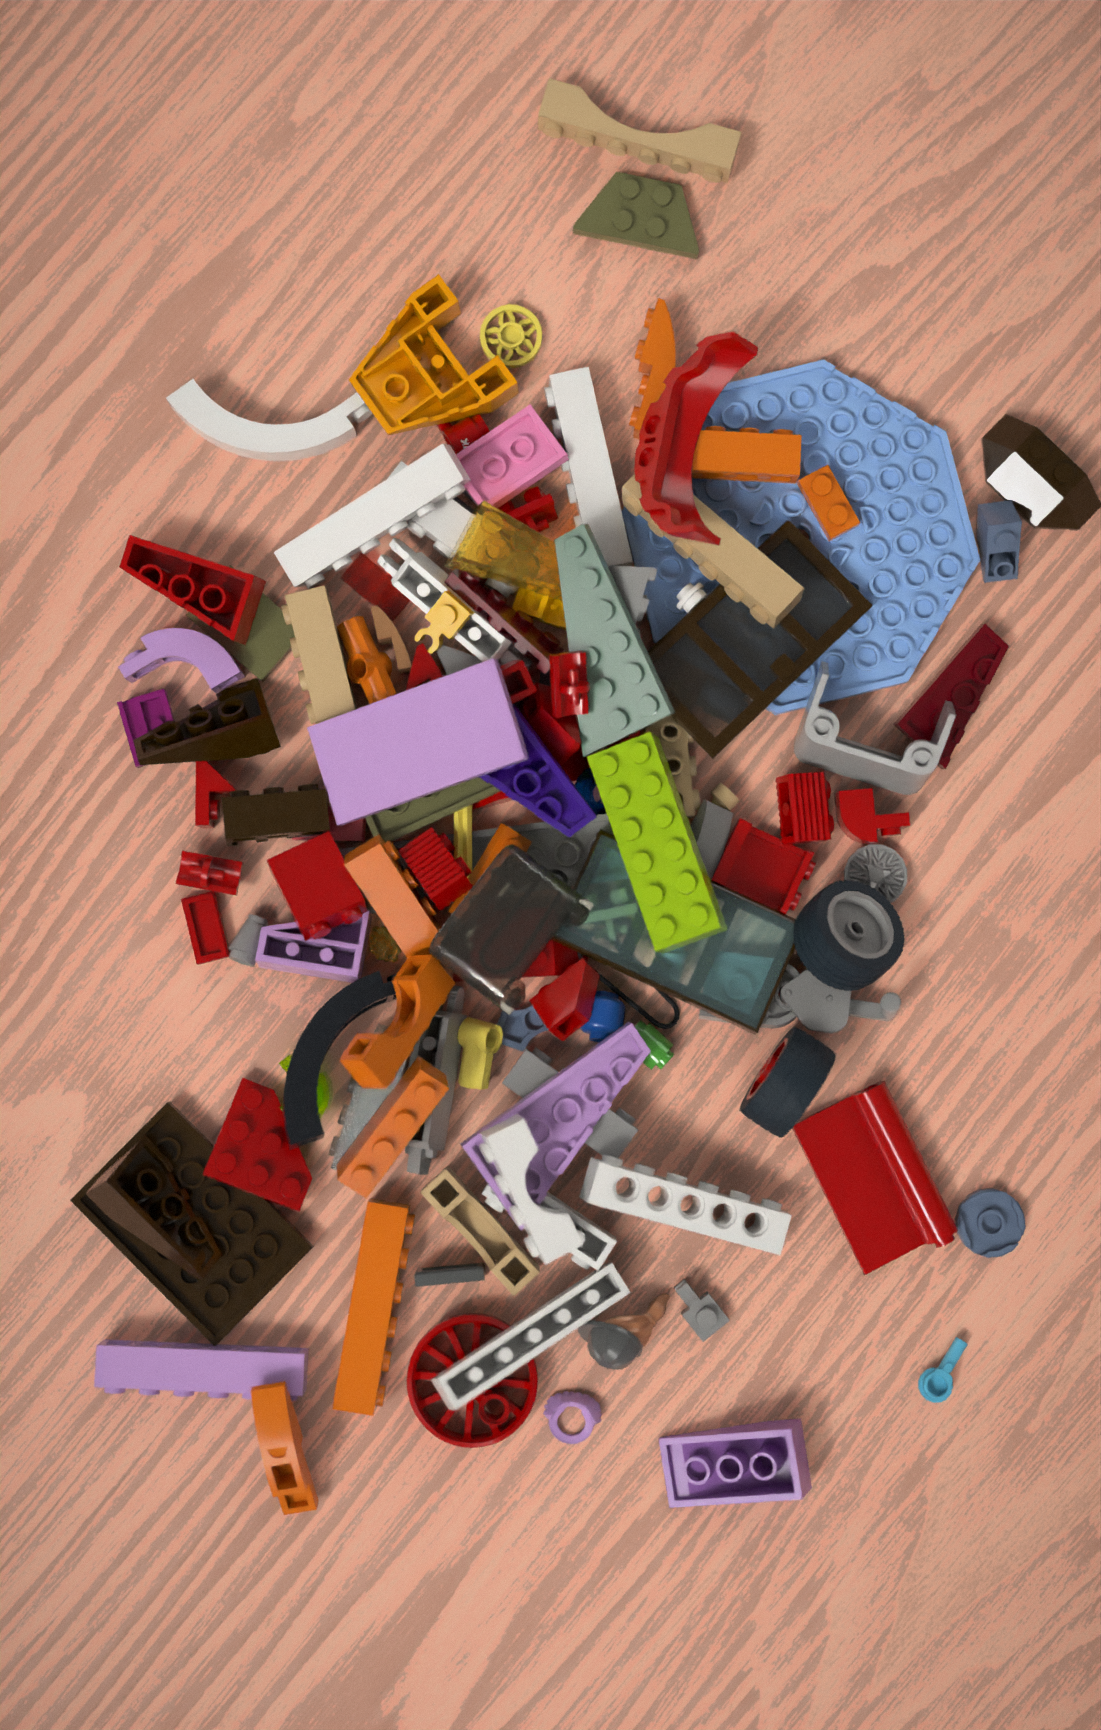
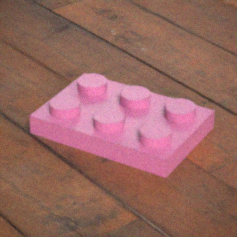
M531 404L456 454L471 481L463 486L485 517L569 460L565 450Z

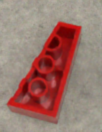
M129 535L119 568L155 591H158L170 599V601L189 611L231 640L246 645L266 584L265 580L240 570Z

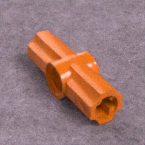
M355 616L339 624L337 629L349 655L347 662L348 676L354 683H361L369 704L396 695V691L389 678L392 673L391 659L386 653L378 652L363 616Z

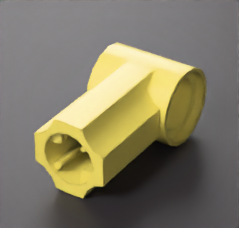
M471 1017L464 1019L458 1030V1042L463 1047L458 1080L460 1086L470 1089H488L493 1054L499 1050L503 1041V1030L500 1025Z

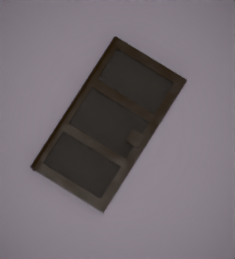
M788 520L757 548L804 587L801 601L774 629L767 623L761 624L751 615L750 608L741 601L735 602L726 594L725 587L719 584L647 651L675 711L671 716L713 759L873 606Z

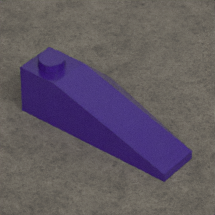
M512 704L529 759L485 774L479 778L492 784L504 792L506 796L519 802L535 813L536 816L570 838L595 819L597 815L517 706Z

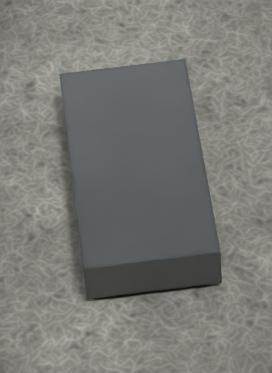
M480 1262L418 1268L414 1274L415 1287L485 1280V1266Z

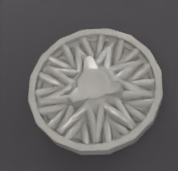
M870 844L857 849L849 857L844 868V880H853L869 885L892 903L904 891L907 884V868L903 858L894 849L883 844Z

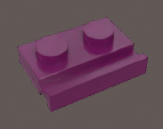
M164 688L133 697L127 701L117 702L135 767L137 768L145 765H140L138 762L133 740L167 721H175L168 694Z

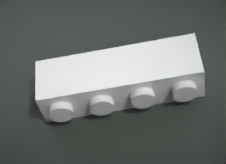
M401 461L388 478L408 465ZM446 497L435 503L437 509L423 518H419L416 515L407 521L409 525L407 528L420 538L426 535L435 542L433 547L446 558H449L451 555L462 562L459 567L472 570L484 580H486V574L505 549H509L508 540L453 499L447 500Z

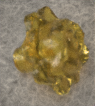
M374 926L372 934L369 936L370 952L378 960L397 962L398 954L402 950L385 926L380 928Z

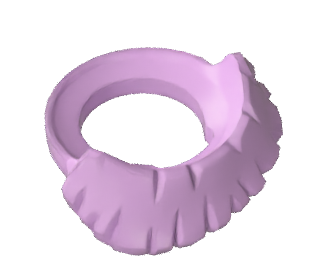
M564 1391L563 1394L556 1393L547 1400V1404L544 1406L545 1411L543 1415L549 1419V1428L552 1434L563 1443L577 1444L586 1440L590 1436L593 1426L601 1422L599 1403L594 1398H590L589 1395L582 1394L581 1392L569 1393ZM573 1406L581 1409V1413L585 1418V1426L577 1434H566L558 1426V1417L566 1407Z

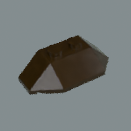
M1005 414L981 439L985 482L1005 501L1011 500L1017 513L1033 528L1078 531L1101 508V502L1087 474L1038 427Z

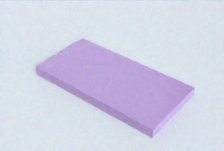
M495 658L307 727L337 825L351 823L529 759L498 659Z

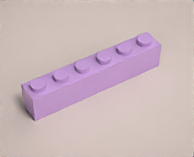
M104 1339L96 1346L94 1387L104 1388V1392L110 1394L125 1393L126 1389H139V1394L158 1395L160 1390L173 1391L174 1396L179 1397L193 1396L194 1392H208V1397L226 1398L229 1397V1393H240L243 1399L252 1400V1386L285 1381L291 1400L295 1401L298 1396H303L307 1390L309 1348L217 1344L214 1347L212 1344Z

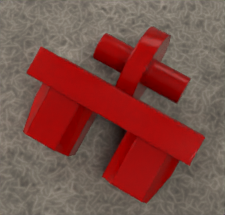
M538 486L527 490L523 494L526 502L525 505L515 509L511 500L495 510L497 515L495 521L499 534L506 540L510 541L518 538L519 541L531 537L535 545L542 542L539 532L550 528L548 523L558 519L551 494L545 495Z
M576 651L549 655L552 716L561 718L569 715L589 714L588 691L590 690V683L587 682L586 652Z
M182 850L180 868L175 884L237 896L244 862Z

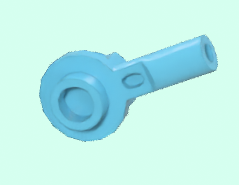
M955 1337L938 1368L926 1369L920 1375L918 1389L926 1400L939 1403L951 1395L953 1378L950 1374L968 1345L961 1339Z

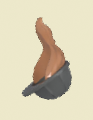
M665 1293L657 1296L642 1315L614 1316L603 1322L591 1320L580 1326L578 1333L587 1342L589 1353L598 1365L604 1366L606 1369L619 1370L628 1367L636 1357H640L643 1347L650 1338L652 1328L665 1314L666 1305L670 1298L669 1294Z

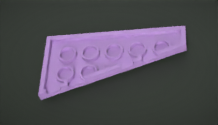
M631 1022L624 1024L460 1143L512 1219L509 1207L514 1204L508 1193L506 1195L501 1193L494 1176L499 1174L494 1162L488 1164L482 1154L479 1144L484 1141L480 1132L516 1114L524 1118L539 1149L527 1167L525 1184L530 1199L537 1205L541 1204L554 1181L559 1175L563 1174L591 1135L593 1127L612 1106L611 1102L622 1087L627 1085L651 1052ZM521 1225L518 1228L522 1230L524 1228V1225Z

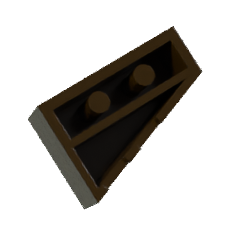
M318 784L298 786V791L284 792L283 787L263 789V794L250 795L249 790H237L229 792V797L222 798L225 840L228 846H236L239 841L256 840L259 843L267 842L268 839L287 837V839L321 835L330 831L326 789H318Z

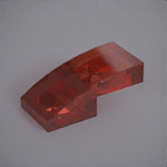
M362 552L339 578L370 605L378 606L392 622L411 601L393 586L391 582L393 577L385 573Z

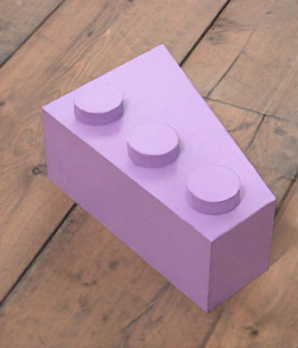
M370 910L363 913V916L354 923H342L332 928L329 934L320 939L311 938L305 941L296 922L261 927L255 961L260 968L353 983L362 976L372 922Z

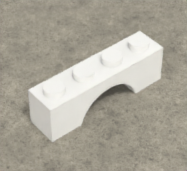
M516 1114L480 1132L484 1142L479 1144V1147L487 1163L494 1162L499 1174L494 1176L501 1193L503 1195L508 1193L514 1204L509 1207V1210L517 1226L524 1225L529 1237L525 1238L524 1242L532 1258L538 1256L546 1265L581 1247L583 1243L569 1213L562 1207L547 1208L539 1206L528 1195L525 1184L526 1170L531 1159L539 1149L524 1118Z

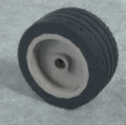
M853 880L834 882L817 893L804 906L795 921L793 929L795 949L807 970L816 979L827 984V986L844 991L859 990L878 980L899 959L905 941L902 921L890 901L869 885Z

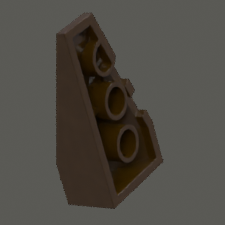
M258 678L226 688L216 694V701L203 708L199 704L190 708V715L178 722L167 721L133 740L139 764L154 765L250 758L280 748V742Z

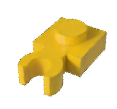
M449 590L444 591L425 615V618L431 625L419 630L414 640L419 642L426 635H430L433 639V644L428 649V652L430 654L437 652L443 645V635L449 640L454 639L474 612Z

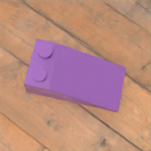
M801 1418L764 1421L659 1438L669 1508L803 1500L812 1488Z

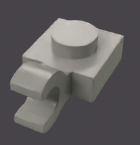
M685 1279L674 1287L675 1291L688 1306L681 1312L682 1316L703 1342L730 1321L708 1291L701 1297H698Z

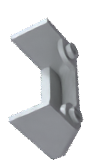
M822 661L794 740L795 756L805 764L903 795L917 793L938 765L956 717L953 703L945 700L931 741L916 740L910 743L905 749L903 756L837 736L840 725L836 714L829 709L819 707L829 677L828 663Z

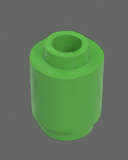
M640 1020L635 1028L651 1050L643 1063L650 1070L655 1066L662 1069L675 1055L670 1051L674 1044L650 1023L646 1025Z

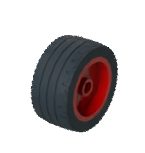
M793 1027L778 1043L749 1087L739 1110L763 1129L780 1138L784 1137L795 1126L814 1100L834 1064L836 1054L810 1034Z

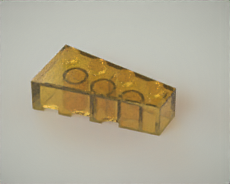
M482 501L474 509L444 567L454 570L459 569L472 573L474 576L490 578L503 582L505 585L528 589L537 594L562 601L555 542L486 501Z

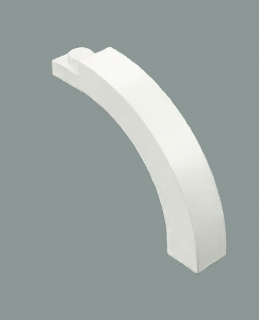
M194 379L166 397L178 416L192 430L210 443L243 457L267 461H293L327 453L357 437L352 423L355 421L361 423L372 414L357 392L337 407L316 418L298 423L279 425L258 423L230 413L209 398Z

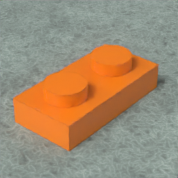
M828 464L798 480L797 485L829 542L860 525L858 517Z

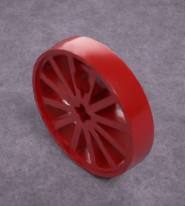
M463 1313L439 1322L421 1338L413 1351L408 1365L407 1393L416 1417L431 1434L451 1445L479 1448L490 1446L506 1439L524 1423L536 1399L538 1372L535 1358L527 1362L529 1368L528 1379L504 1377L467 1402L464 1434L454 1432L445 1427L456 1410H449L447 1408L439 1421H436L425 1407L442 1399L438 1391H434L421 1398L417 1388V1379L431 1380L442 1371L418 1369L419 1359L422 1352L425 1351L447 1367H450L457 1361L430 1343V1341L440 1332L446 1331L458 1359L461 1360L467 1355L456 1333L455 1325L463 1323L474 1324L471 1352L479 1348L481 1324L493 1326L501 1330L500 1333L511 1326L502 1319L492 1315ZM493 1387L528 1389L523 1405L519 1406L510 1400L506 1393ZM475 1399L479 1404V1416L483 1422L490 1426L491 1432L477 1435L472 1434ZM490 1399L500 1400L504 1405L503 1412L499 1415L489 1413L485 1408L486 1402ZM512 1412L515 1416L508 1423L500 1427L499 1425L504 1423L509 1413Z

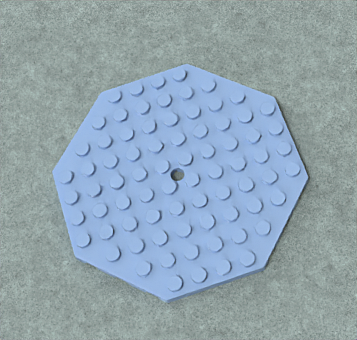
M819 360L729 382L712 405L701 430H705L708 426H721L726 428V431L739 432L741 428L759 429V433H773L774 430L787 429L793 431V435H802L800 476L798 480L828 464L860 521L858 527L829 542L797 482L796 484L692 479L693 495L756 548L787 520L797 529L805 530L809 535V541L873 605L766 708V710L774 715L806 708L822 661L828 663L829 677L819 705L907 683L980 561L947 432L936 425L932 426L918 418L916 413L895 401L891 402L877 394L875 389L855 377L850 378L826 360ZM624 506L621 512L634 566L657 569L655 580L648 581L644 591V595H647L649 599L646 615L653 642L656 644L688 614L684 609L679 610L676 607L679 602L676 596L687 584L692 583L695 586L700 582L704 586L702 590L708 595L720 583L715 579L712 581L706 578L699 570L697 563L690 557L685 559L680 556L670 540L665 536H657L649 528L648 522L640 515L634 516ZM787 539L768 556L770 560L804 587L801 601L789 613L816 641L852 607ZM728 595L697 623L762 691L778 678L769 669V666L778 657L785 653L795 662L805 652L779 624L774 629L767 623L761 624L751 615L750 608L741 601L735 602ZM686 634L668 650L722 684L744 694Z

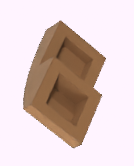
M372 606L371 611L380 645L393 643L400 674L410 673L412 667L411 659L398 630L378 606Z

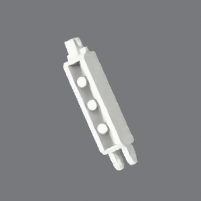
M392 539L389 543L391 549L403 558L405 562L400 566L391 557L382 554L377 563L393 576L391 582L395 588L426 614L444 591L449 590L474 612L454 637L482 662L495 658L498 659L501 666L511 660H523L527 670L531 667L533 662L514 647V637L510 633L505 634L495 630L486 618L488 615L486 611L476 612L444 583L449 576L445 571L422 552L416 553L399 539Z

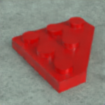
M242 1078L203 1175L299 1212L313 1178L300 1148L289 1149L285 1133L283 1109L275 1091Z

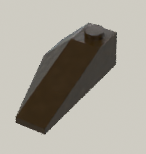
M144 1135L103 1172L86 1192V1195L109 1218L191 1275L202 1280L222 1254L202 1218L196 1217L187 1201L190 1196L186 1189H180L171 1173L174 1170L171 1162Z

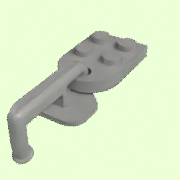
M718 951L703 984L702 994L749 1015L773 959ZM788 964L761 1027L770 1029L780 1028L798 1018L808 1030L836 1033L846 1026L849 1016L892 1021L899 1011L901 999L896 993L890 992L881 998L880 1003L851 999L850 990L844 991L829 987L827 984L816 979L807 969L800 974L793 966ZM700 1009L699 1019L729 1023Z

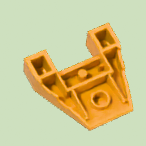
M439 274L409 296L405 306L395 320L392 319L386 328L387 331L376 346L373 345L348 379L388 435L461 420L468 416L472 417L477 413L479 415L492 413L519 394L516 379L498 355L468 375L437 331L461 314L459 301Z

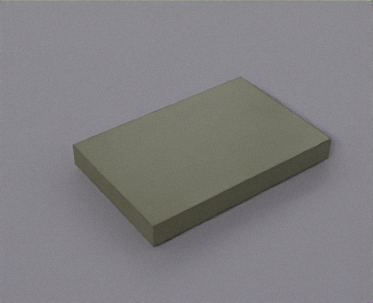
M263 593L246 645L231 640L192 613L188 612L186 614L188 618L262 682L265 681L292 650L290 638L295 637L292 624L286 625L282 609Z

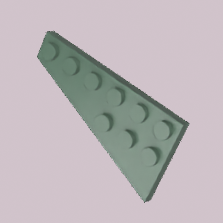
M582 524L554 539L569 652H586L587 682L590 683V690L588 691L589 714L578 715L583 757L591 755L675 713L589 524Z

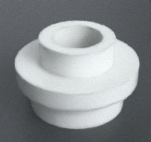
M700 582L695 586L692 583L687 584L676 596L679 600L676 607L679 610L684 609L689 613L707 596L702 590L704 586Z

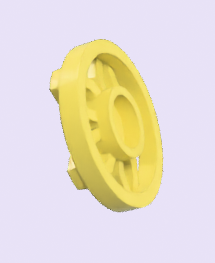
M510 304L497 307L485 317L481 325V347L490 360L497 355L501 359V352L504 349L509 350L507 356L501 359L507 368L521 367L532 361L540 350L542 344L541 325L536 316L522 306ZM512 312L520 313L528 319L520 320L516 323V318ZM504 313H506L510 322L503 323ZM499 315L498 324L500 328L492 327L487 329L490 322ZM533 324L528 331L524 332L522 327ZM536 330L537 340L535 346H533L530 340L526 338L530 337ZM492 334L498 335L497 339L485 337ZM487 343L494 346L500 344L497 347L496 356L490 351ZM522 344L527 346L530 353L520 349ZM514 350H516L519 356L523 357L518 360H510L513 357Z

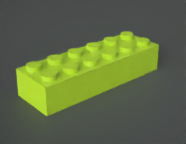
M648 732L588 756L590 768L655 952L664 954L728 930L659 738L652 732Z

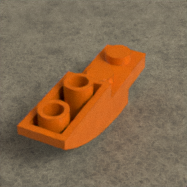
M660 298L657 299L655 309L648 308L643 328H647L649 331L646 341L639 339L634 359L640 360L638 372L645 373L643 374L638 394L643 395L641 407L634 406L629 426L635 427L633 438L640 440L639 433L650 404L659 400L666 387V384L663 383L664 379L673 368H676L673 326L665 300Z
M286 1382L252 1386L251 1399L255 1427L272 1497H278L283 1515L317 1510L319 1500L302 1450L303 1435Z

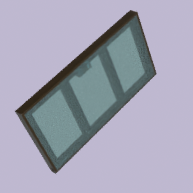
M600 829L596 834V840L549 939L756 1035L795 949L793 929L796 919L710 880L728 930L664 954L655 952L615 836Z

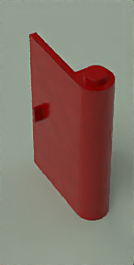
M885 1081L877 1082L797 1122L792 1128L864 1275L924 1244H935L936 1248H939L955 1240L953 1235L958 1231V1228Z

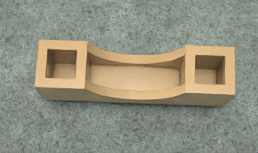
M449 1166L444 1168L421 1190L420 1193L436 1211L469 1241L486 1262L492 1273L513 1296L540 1273L539 1265Z

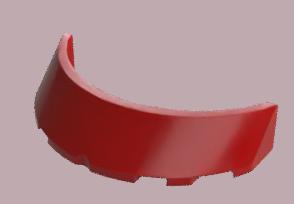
M733 331L707 336L696 344L698 350L681 367L673 368L663 381L666 384L664 391L657 402L650 404L639 433V445L635 453L634 468L635 481L640 483L642 497L639 501L645 512L649 513L660 530L674 537L719 546L721 538L713 534L704 524L695 505L692 491V464L700 431L712 405L734 375L758 353L757 346Z

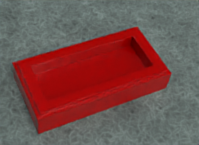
M210 891L181 899L196 964L200 965L228 958L231 952L216 892Z

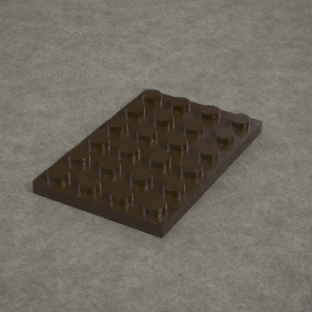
M167 1102L70 1201L215 1347L314 1246L269 1200L204 1176L203 1172L214 1145L171 1102ZM144 1135L171 1162L174 1168L171 1173L180 1189H186L190 1196L187 1199L196 1217L202 1218L222 1254L202 1280L197 1279L109 1218L86 1195V1192L103 1172Z

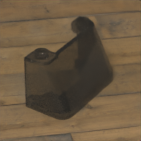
M511 844L499 852L431 941L429 952L440 963L502 1011L510 1015L514 1009L524 1002L526 997V985L520 980L562 924L567 928L582 925L587 920L590 910L594 905L520 847Z

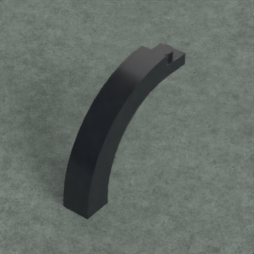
M377 971L349 984L332 996L307 1024L291 1056L283 1095L284 1126L290 1150L323 1139L324 1131L317 1103V1085L324 1058L335 1039L352 1021L377 1006L397 1000L392 982L396 974L387 978L388 982L383 983L381 974Z

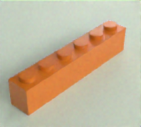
M372 1198L367 1202L333 1410L374 1416L376 1407H383L386 1386L380 1385L382 1372H389L392 1351H386L388 1337L394 1338L397 1328L398 1317H393L392 1312L394 1303L400 1304L404 1283L398 1282L400 1269H406L409 1257V1249L403 1247L405 1235H412L415 1215L409 1214L411 1205Z

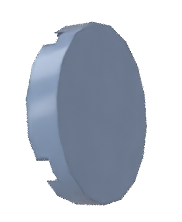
M993 1188L978 1189L967 1195L959 1205L955 1217V1223L958 1228L957 1234L962 1243L973 1253L987 1258L1002 1257L1013 1251L1019 1244L1018 1242L1025 1230L1024 1213L1019 1203L1006 1192Z

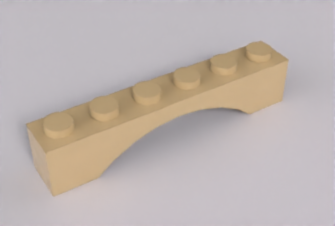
M551 78L548 79L538 113V130L543 131L549 137L561 138L563 136L575 140L577 144L584 147L595 145L605 148L613 155L624 156L627 154L638 157L645 164H663L670 166L677 173H695L702 175L705 180L714 183L721 181L728 183L741 136L740 131L712 123L678 133H652L637 130L621 124L606 115L589 99L581 87Z

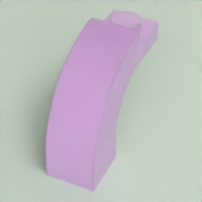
M185 628L161 629L142 636L141 640L147 650L143 652L142 650H136L124 658L125 663L118 666L124 678L133 683L166 663L175 661L187 662L200 670L209 687L216 694L245 677L233 657L218 642L203 633Z

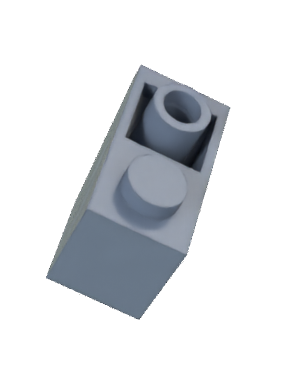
M1011 500L978 504L976 535L984 583L1018 578L1022 521Z

